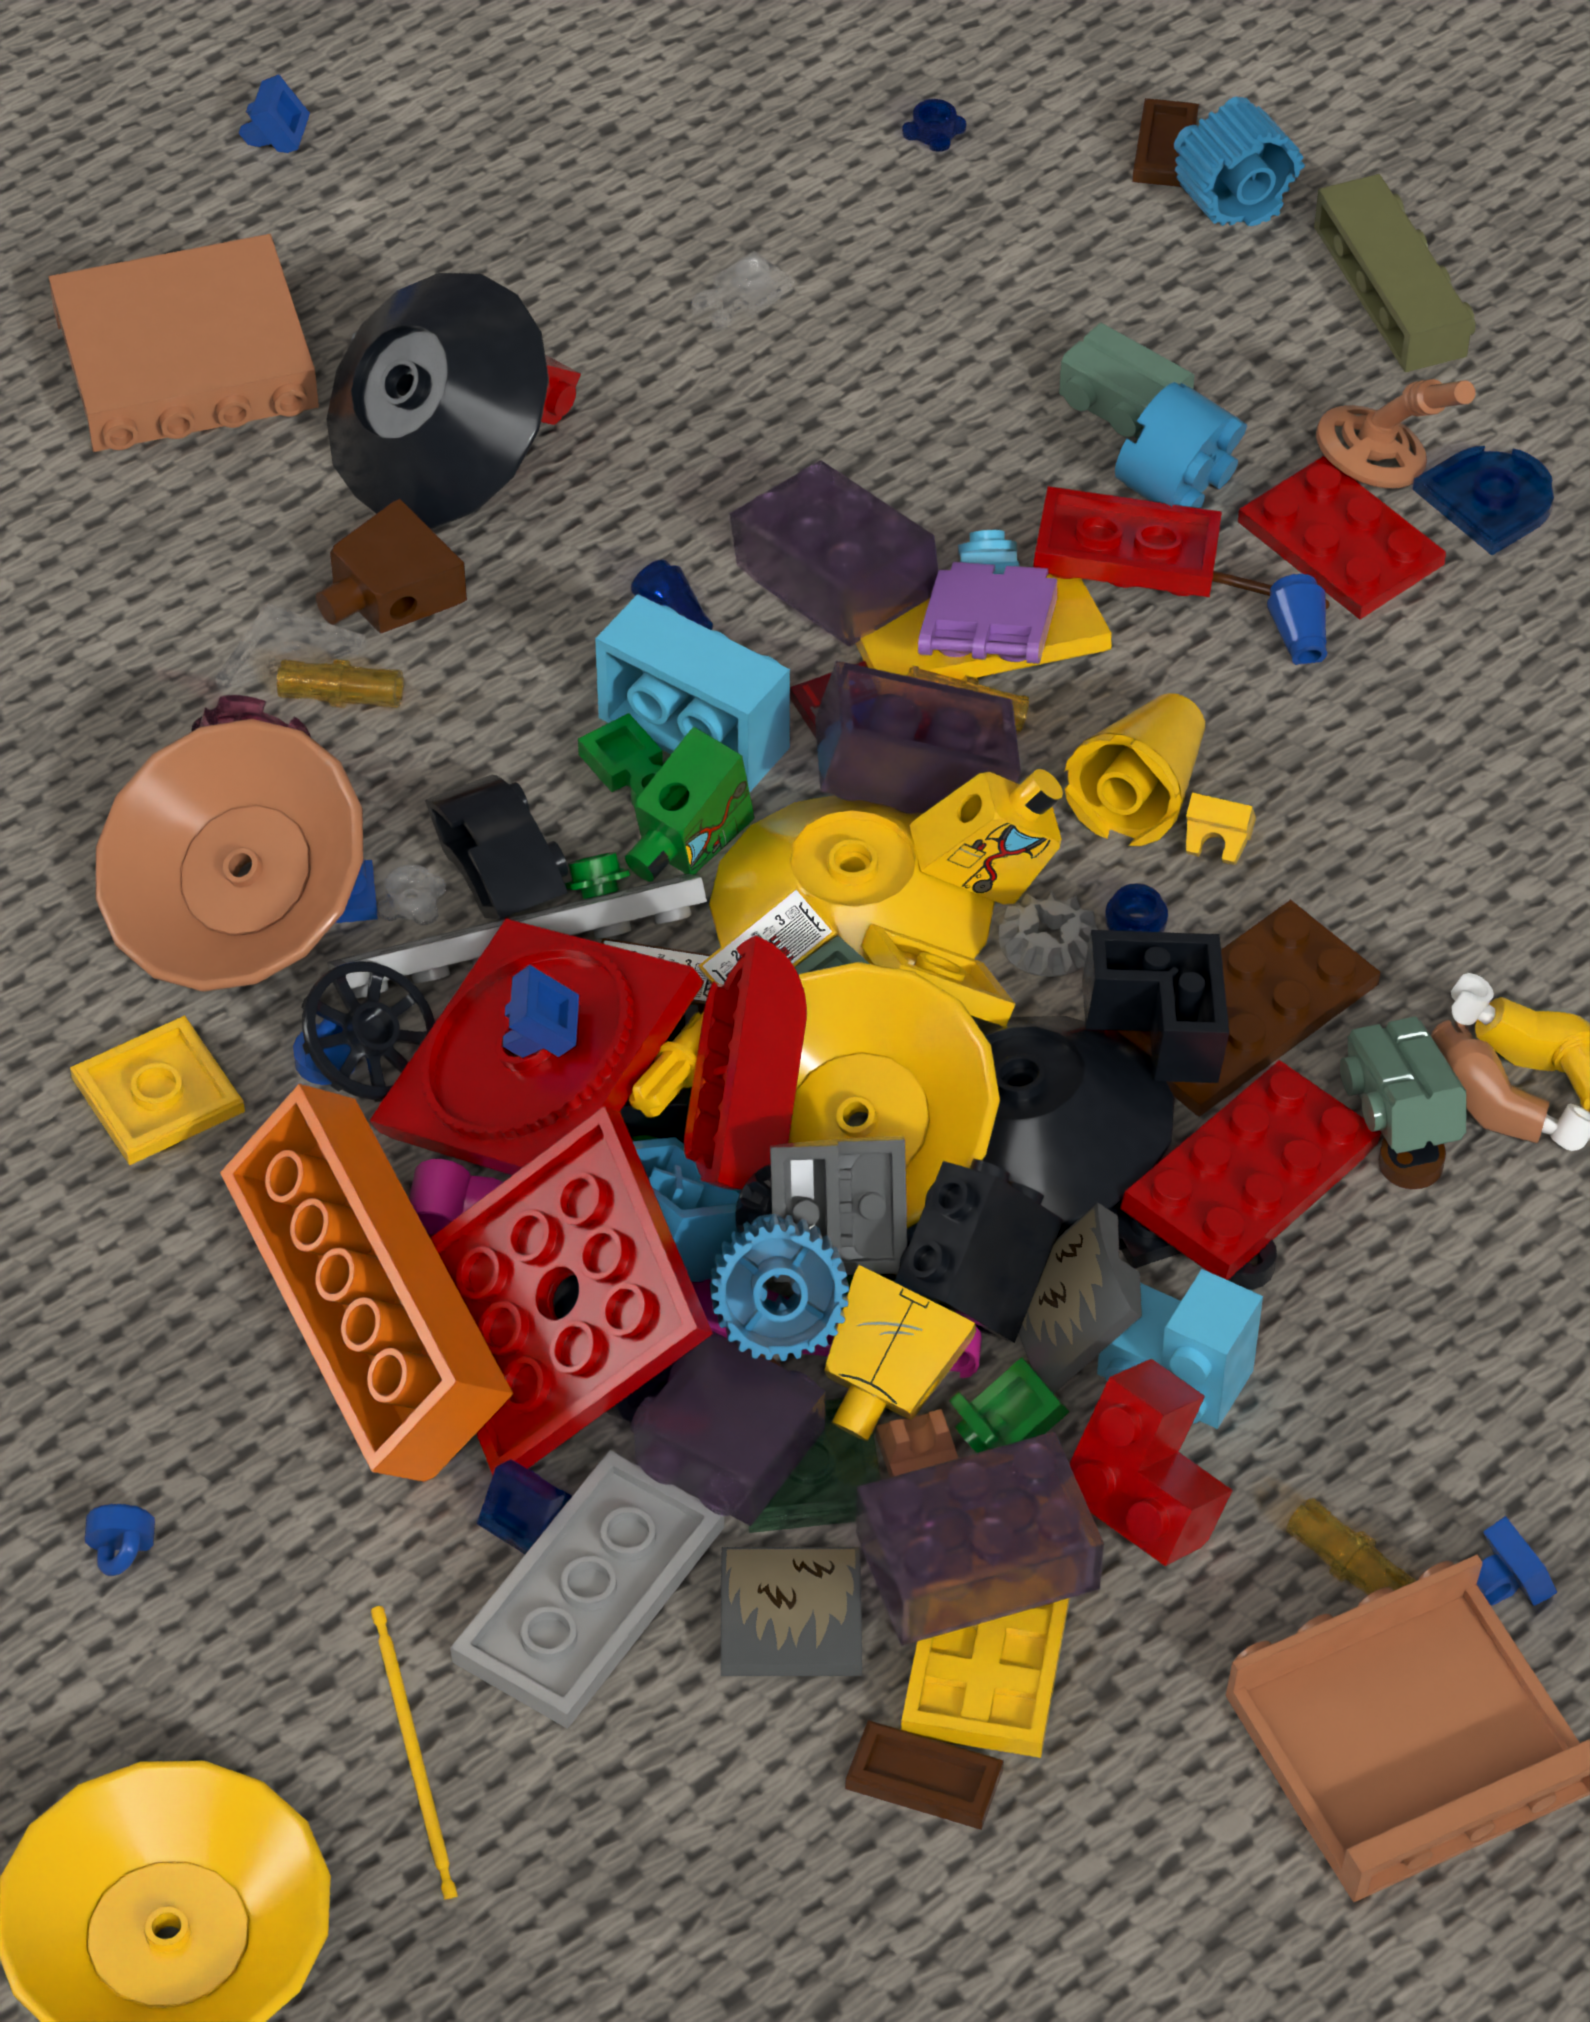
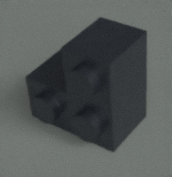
M1091 930L1082 978L1086 1029L1150 1031L1154 1081L1219 1083L1229 1037L1220 934Z

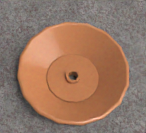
M256 719L199 727L149 757L116 795L97 842L95 899L116 947L154 979L202 992L258 984L309 954L345 911L363 863V808L342 763L301 730ZM252 862L250 871L246 875L238 877L240 869L245 864Z

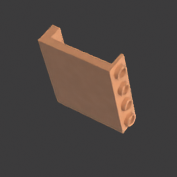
M271 234L48 276L54 315L58 329H62L88 421L93 452L107 449L124 450L137 443L167 437L180 439L193 432L223 426L235 428L244 425L248 421L278 415L290 417L298 415L304 410L319 408L315 368Z
M1478 1555L1456 1564L1452 1561L1440 1562L1426 1570L1419 1577L1418 1581L1395 1591L1390 1587L1376 1590L1366 1596L1356 1608L1332 1617L1330 1614L1319 1615L1306 1622L1296 1634L1274 1644H1271L1269 1641H1261L1249 1646L1232 1662L1225 1696L1353 1902L1590 1795V1739L1582 1743L1578 1741L1477 1586L1483 1564Z

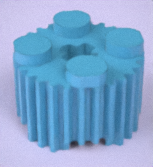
M1235 96L1229 99L1224 106L1219 107L1216 114L1211 111L1208 119L1204 120L1201 118L1199 126L1189 125L1183 128L1174 142V149L1180 155L1175 160L1178 164L1175 167V171L1178 174L1176 176L1177 180L1214 224L1219 223L1222 226L1226 223L1231 226L1236 222L1242 221L1248 226H1256L1263 221H1270L1272 215L1278 216L1284 204L1282 202L1283 192H1289L1290 187L1288 184L1294 182L1295 177L1299 176L1300 170L1305 167V164L1301 161L1303 155L1299 152V148L1260 106L1256 107L1244 97Z
M778 1214L758 1216L751 1225L748 1222L743 1224L744 1232L739 1233L735 1230L731 1232L732 1242L723 1241L721 1244L722 1254L715 1255V1268H711L710 1292L713 1311L718 1316L719 1326L721 1328L726 1327L727 1339L730 1342L737 1340L738 1349L741 1352L750 1348L752 1358L757 1359L760 1354H764L766 1360H771L774 1354H779L781 1361H786L789 1353H793L796 1359L801 1358L802 1350L804 1349L813 1353L817 1344L826 1347L828 1345L826 1336L829 1334L836 1337L838 1334L836 1323H844L845 1321L842 1307H848L846 1292H849L846 1278L847 1273L837 1247L833 1248L829 1236L822 1237L820 1228L816 1225L809 1230L807 1221L804 1219L795 1224L791 1215H787L784 1219ZM780 1275L790 1276L791 1287L795 1293L789 1299L784 1298L781 1294H779L776 1301L766 1298L768 1291L765 1281L772 1276L776 1278Z

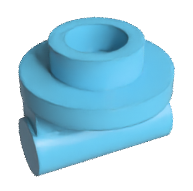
M981 530L969 533L970 542L958 545L960 562L994 564L995 571L993 574L1004 575L1006 566H1019L1017 542L1005 540V531Z

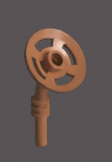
M1430 379L1410 383L1406 386L1402 395L1378 410L1356 405L1335 407L1321 417L1316 428L1317 443L1325 457L1336 468L1355 480L1371 486L1392 489L1412 485L1422 476L1426 468L1427 456L1418 437L1401 422L1412 415L1416 417L1433 415L1442 412L1445 407L1469 404L1475 398V388L1471 382L1466 380L1442 384L1438 380ZM1335 426H1342V436L1349 449H1346L1338 439ZM1354 429L1360 430L1358 436H1356ZM1409 442L1412 446L1413 453L1409 451ZM1395 458L1400 467H1381L1366 461L1367 459L1380 461Z

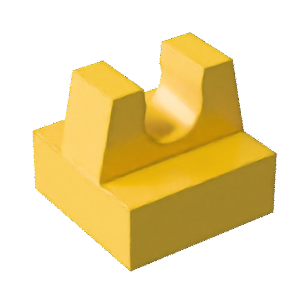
M1192 792L1186 814V853L1199 857L1204 842L1211 837H1218L1225 842L1222 854L1223 863L1236 865L1253 832L1256 821L1253 806Z

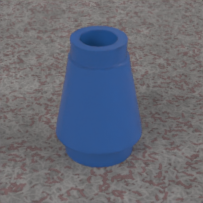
M1308 574L1285 576L1271 586V596L1267 601V608L1295 665L1322 662L1327 657L1325 590L1317 585L1314 577Z

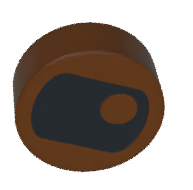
M1384 1137L1381 1143L1379 1167L1384 1177L1394 1185L1405 1189H1423L1431 1186L1441 1177L1445 1164L1446 1149L1444 1144L1433 1145L1431 1141H1428L1425 1148L1396 1153L1394 1149H1391Z

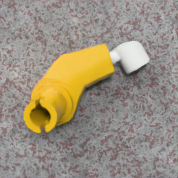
M1463 974L1451 990V997L1455 1000L1451 1007L1454 1019L1463 1025H1472L1476 1022V1037L1490 1044L1497 1053L1514 1066L1542 1071L1558 1070L1559 1072L1566 1073L1580 1099L1582 1108L1590 1112V1023L1582 1017L1571 1013L1534 1011L1503 997L1492 1000L1494 993L1486 980L1476 974Z

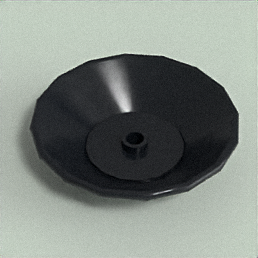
M437 273L397 290L360 325L336 370L326 420L334 468L354 496L376 514L400 498L430 529H435L477 512L514 478L539 432L549 383L542 332L519 295L483 274Z
M1068 1016L1010 1017L1006 1026H1000L992 1022L978 1026L992 1048L1000 1097L987 1153L982 1161L996 1165L1009 1172L1011 1175L1008 1181L1020 1183L1042 1193L1044 1198L1041 1205L1064 1219L1061 1227L1075 1223L1097 1202L1109 1210L1123 1200L1124 1193L1129 1187L1160 1162L1172 1142L1175 1098L1166 1081H1154L1152 1056L1116 1030L1086 1029L1085 1021Z

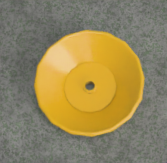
M846 793L794 802L750 825L719 861L709 907L720 947H722L778 900L798 886L834 928L838 936L868 963L873 964L861 947L871 923L975 959L987 944L995 901L921 872L909 824L925 811L902 800Z
M855 962L801 973L799 977L806 996L807 1020L788 1143L862 1137L904 1136L908 1229L919 1222L925 1207L927 1192L934 1184L943 1161L970 1168L973 1159L983 1160L986 1156L1000 1103L991 1045L959 999L914 971ZM858 1112L868 1114L867 1120L862 1125L856 1127L847 1125L849 1118L853 1114Z
M205 1760L140 1761L78 1784L28 1826L0 1876V1961L13 1996L40 2022H266L301 1991L328 1937L331 1874L309 1822L264 1781ZM166 1927H175L180 1930L174 1937L169 1939H162L156 1936L161 1929Z

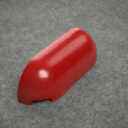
M759 936L747 939L736 948L742 957L729 973L724 985L713 981L704 1008L685 1128L684 1154L687 1159L696 1163L697 1170L701 1176L700 1180L727 1190H742L748 1179L755 1172L771 1164L770 1146L787 1144L789 1142L806 1028V996L795 967L778 947Z

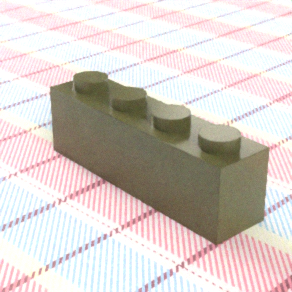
M1380 174L1319 188L1314 228L1404 372L1467 357L1470 335L1474 334L1476 327L1472 308L1467 302H1462L1453 289L1447 269L1443 265H1438L1428 250L1425 235L1420 229L1414 228L1405 214V208L1400 196L1396 193L1392 194Z

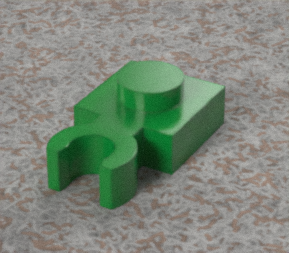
M629 713L578 738V755L611 792L627 785L630 788L633 807L639 795L663 766L662 749Z

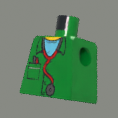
M693 727L637 798L634 810L641 839L625 855V861L636 875L648 882H652L668 864L685 874L695 875L755 819L742 755Z

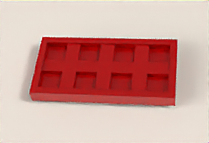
M1278 1060L1129 1187L1124 1193L1120 1209L1206 1271L1228 1280L1271 1240L1275 1239L1356 1167L1376 1147L1382 1132L1380 1130L1371 1132L1363 1117L1281 1060Z

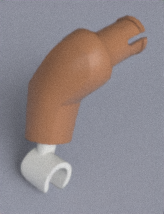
M1447 1020L1437 1025L1432 1031V1039L1466 1090V1112L1480 1127L1537 1144L1541 1132L1546 1133L1558 1145L1570 1151L1579 1150L1586 1145L1590 1138L1589 1111L1580 1106L1568 1104L1559 1120L1547 1115L1550 1102L1511 1085L1494 1048L1486 1041L1473 1039L1466 1025L1456 1021L1454 1029L1451 1021Z

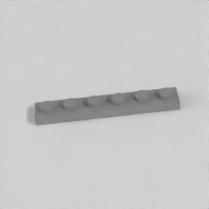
M686 874L505 919L568 935L594 930L595 938L599 939L627 933L632 930L630 920L654 915L655 924L688 918L692 916L690 906L707 902L702 877ZM505 919L327 962L328 968L331 970L345 963L364 961L387 966L404 976L411 974L413 983L440 979L450 975L448 967L450 964L472 959L473 965H475ZM355 972L346 975L349 986L356 998L367 996L370 972ZM385 976L382 981L380 993L389 990L387 980H389V978Z

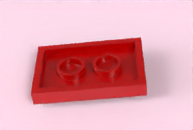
M1324 456L1239 509V524L1299 572L1314 577L1317 585L1321 586L1329 596L1359 620L1445 564V550L1353 478L1336 468Z
M1047 486L1033 567L1048 568V574L1061 579L1081 578L1108 582L1122 588L1135 586L1168 591L1177 596L1196 595L1210 597L1222 512L1181 505H1173L1171 507L1160 502Z

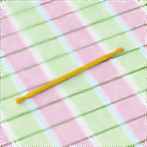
M376 1606L371 1609L373 1623L378 1629V1643L434 1863L440 1872L443 1898L446 1900L458 1897L455 1883L451 1880L449 1872L450 1863L393 1640L388 1634L386 1627L387 1617L383 1606Z

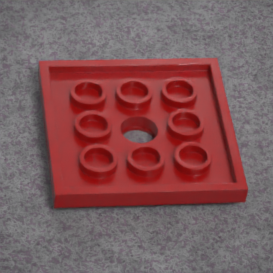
M505 919L369 1121L378 1132L392 1139L514 1175L602 1107L606 1106L618 1112L621 1111L633 1092V1085L648 1070L661 1050V1046L666 1042L704 984V981L696 970L688 965ZM529 965L579 994L576 1046L560 1057L544 1048L524 1058L520 1056L513 1057L514 1053L503 1047V1036L512 1030L509 1028V1018L505 1016V1006L511 1001L512 977Z
M602 1107L430 1237L513 1392V1395L476 1433L492 1476L508 1482L512 1481L713 1334L620 1112L609 1107ZM576 1275L579 1283L577 1302L569 1314L558 1319L553 1309L555 1291L565 1278Z

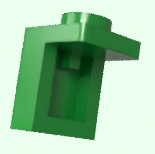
M1022 1357L972 1402L960 1392L956 1393L949 1400L963 1418L954 1427L971 1448L981 1457L991 1450L1006 1464L1019 1458L1070 1412L1032 1366Z

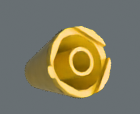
M1175 693L1163 694L1083 741L1067 760L1065 771L1068 770L1069 783L1064 789L1066 799L1078 820L1096 835L1107 839L1110 829L1134 838L1128 846H1143L1160 840L1175 824L1181 811L1205 732V719L1201 710L1193 701L1185 696Z

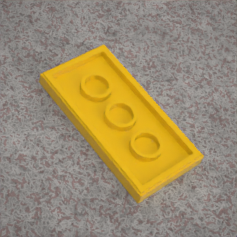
M1051 574L1047 575V578H1057ZM1057 578V601L1040 664L1027 663L1026 660L1010 662L1003 660L996 654H987L985 660L973 659L972 653L962 657H948L940 653L939 650H933L931 656L919 655V634L931 595L847 612L850 634L863 661L866 660L881 697L1112 649L1111 631L1081 578Z

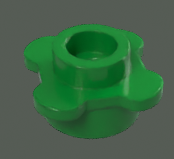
M616 852L603 853L568 863L572 880L566 881L564 884L566 889H580L583 899L593 898L618 891L617 880L630 876L629 869L624 870V868H620Z

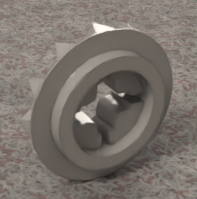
M1052 890L1044 899H1035L1026 893L1019 906H1007L1004 919L999 925L1000 948L1013 965L1027 973L1045 977L1063 976L1073 973L1085 966L1091 930H1098L1094 911L1081 909L1076 896L1063 901L1058 900ZM1039 920L1043 924H1047L1052 930L1060 928L1059 942L1047 932L1038 933Z

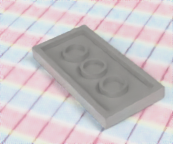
M609 1450L450 1647L452 1663L568 1729L724 1529V1512Z

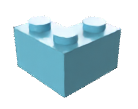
M1201 1269L1182 1301L1140 1283L1142 1316L1099 1354L1097 1374L1105 1377L1106 1381H1108L1110 1376L1153 1359L1205 1396L1193 1423L1201 1421L1218 1429L1254 1370L1263 1296L1204 1269Z

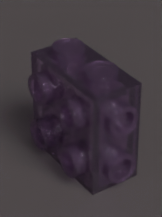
M712 1331L713 1334L697 1345L694 1350H690L675 1361L669 1375V1382L657 1397L648 1396L638 1407L631 1423V1431L634 1433L635 1464L639 1465L656 1482L665 1485L672 1483L698 1497L701 1503L713 1513L720 1516L731 1515L752 1526L825 1430L826 1390L818 1387L809 1376L802 1372L788 1371L760 1355L757 1359L752 1358L750 1348L741 1352L738 1349L737 1340L730 1342L727 1338Z

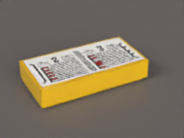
M796 886L698 966L711 984L713 981L724 985L729 973L742 957L736 948L753 936H759L774 944L796 967L838 934L798 886Z

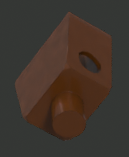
M399 498L333 546L330 552L333 585L316 593L317 606L328 623L334 625L359 612L382 634L467 601L464 562Z

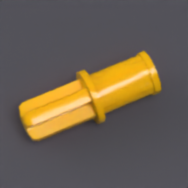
M699 1012L695 1013L689 1023L672 1042H665L661 1046V1050L655 1057L654 1063L633 1085V1093L629 1096L630 1104L634 1109L641 1110L646 1117L652 1118L660 1115L683 1087H692L704 1012L701 1015Z

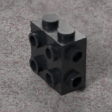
M973 1159L970 1168L943 1161L934 1184L927 1192L925 1207L911 1242L901 1257L900 1269L895 1283L975 1322V1326L981 1333L1015 1343L1064 1219L1041 1205L1044 1198L1042 1193L1020 1183L1008 1181L1011 1174L996 1165Z

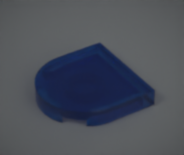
M1485 446L1471 447L1453 455L1414 478L1413 490L1490 555L1496 554L1540 527L1552 511L1551 505L1554 501V491L1550 472L1538 459L1514 448L1512 449V454L1499 451H1484Z

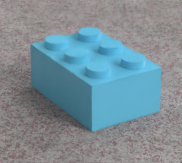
M639 594L595 638L598 713L600 719L610 723L629 713L655 743L669 754H672L693 727H696L742 755L749 792L753 790L789 750L790 669L780 665L775 659L760 655L730 640L721 632L707 629L679 615L672 608L659 605Z

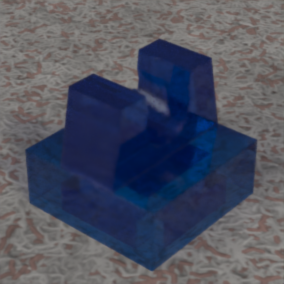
M510 1459L495 1468L477 1524L523 1554H526L572 1495L558 1489L542 1479L540 1475Z

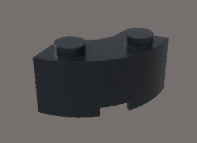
M489 775L425 800L443 852L465 878L485 918L502 919L568 893L562 878L568 875L564 854L555 841L546 842L530 813L525 793L517 782L508 784L497 775Z

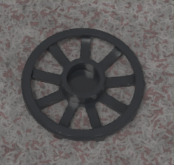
M350 962L329 970L313 985L301 1007L303 1008L302 1030L305 1041L302 1046L305 1054H310L318 1069L332 1082L330 1085L338 1092L343 1090L354 1096L374 1100L375 1102H382L393 1086H386L380 1062L381 1056H384L402 1073L408 1061L393 1047L395 1042L421 1045L435 1024L431 1008L419 989L396 970L373 962ZM370 972L365 1003L360 1004L346 979L347 974ZM384 976L398 983L409 993L391 1008L379 1002ZM331 983L334 984L348 1013H342L320 1001L323 992ZM417 1003L423 1015L427 1031L400 1030L397 1017ZM316 1015L339 1025L343 1031L318 1038ZM347 1045L350 1048V1052L340 1070H338L323 1050ZM361 1057H365L367 1060L372 1086L361 1084L349 1078Z

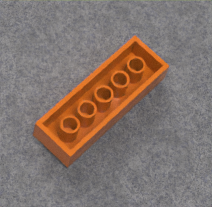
M298 1084L220 1174L371 1471L424 1482L434 1478L513 1395V1392L356 1099Z

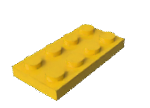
M949 1485L901 1719V1730L937 1741L1041 1758L1084 1525L1085 1508L1080 1505Z

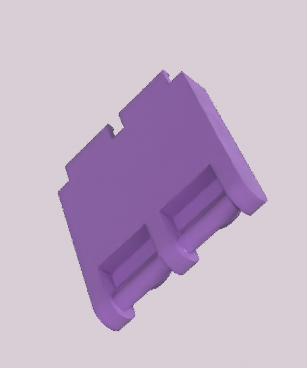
M953 562L950 571L938 570L919 634V655L931 656L933 650H939L940 653L948 657H962L972 653L973 659L985 660L987 654H996L1003 660L1010 662L1026 660L1027 663L1040 664L1057 601V578H1047L1048 568L1006 566L1003 575L993 574L995 571L994 564Z

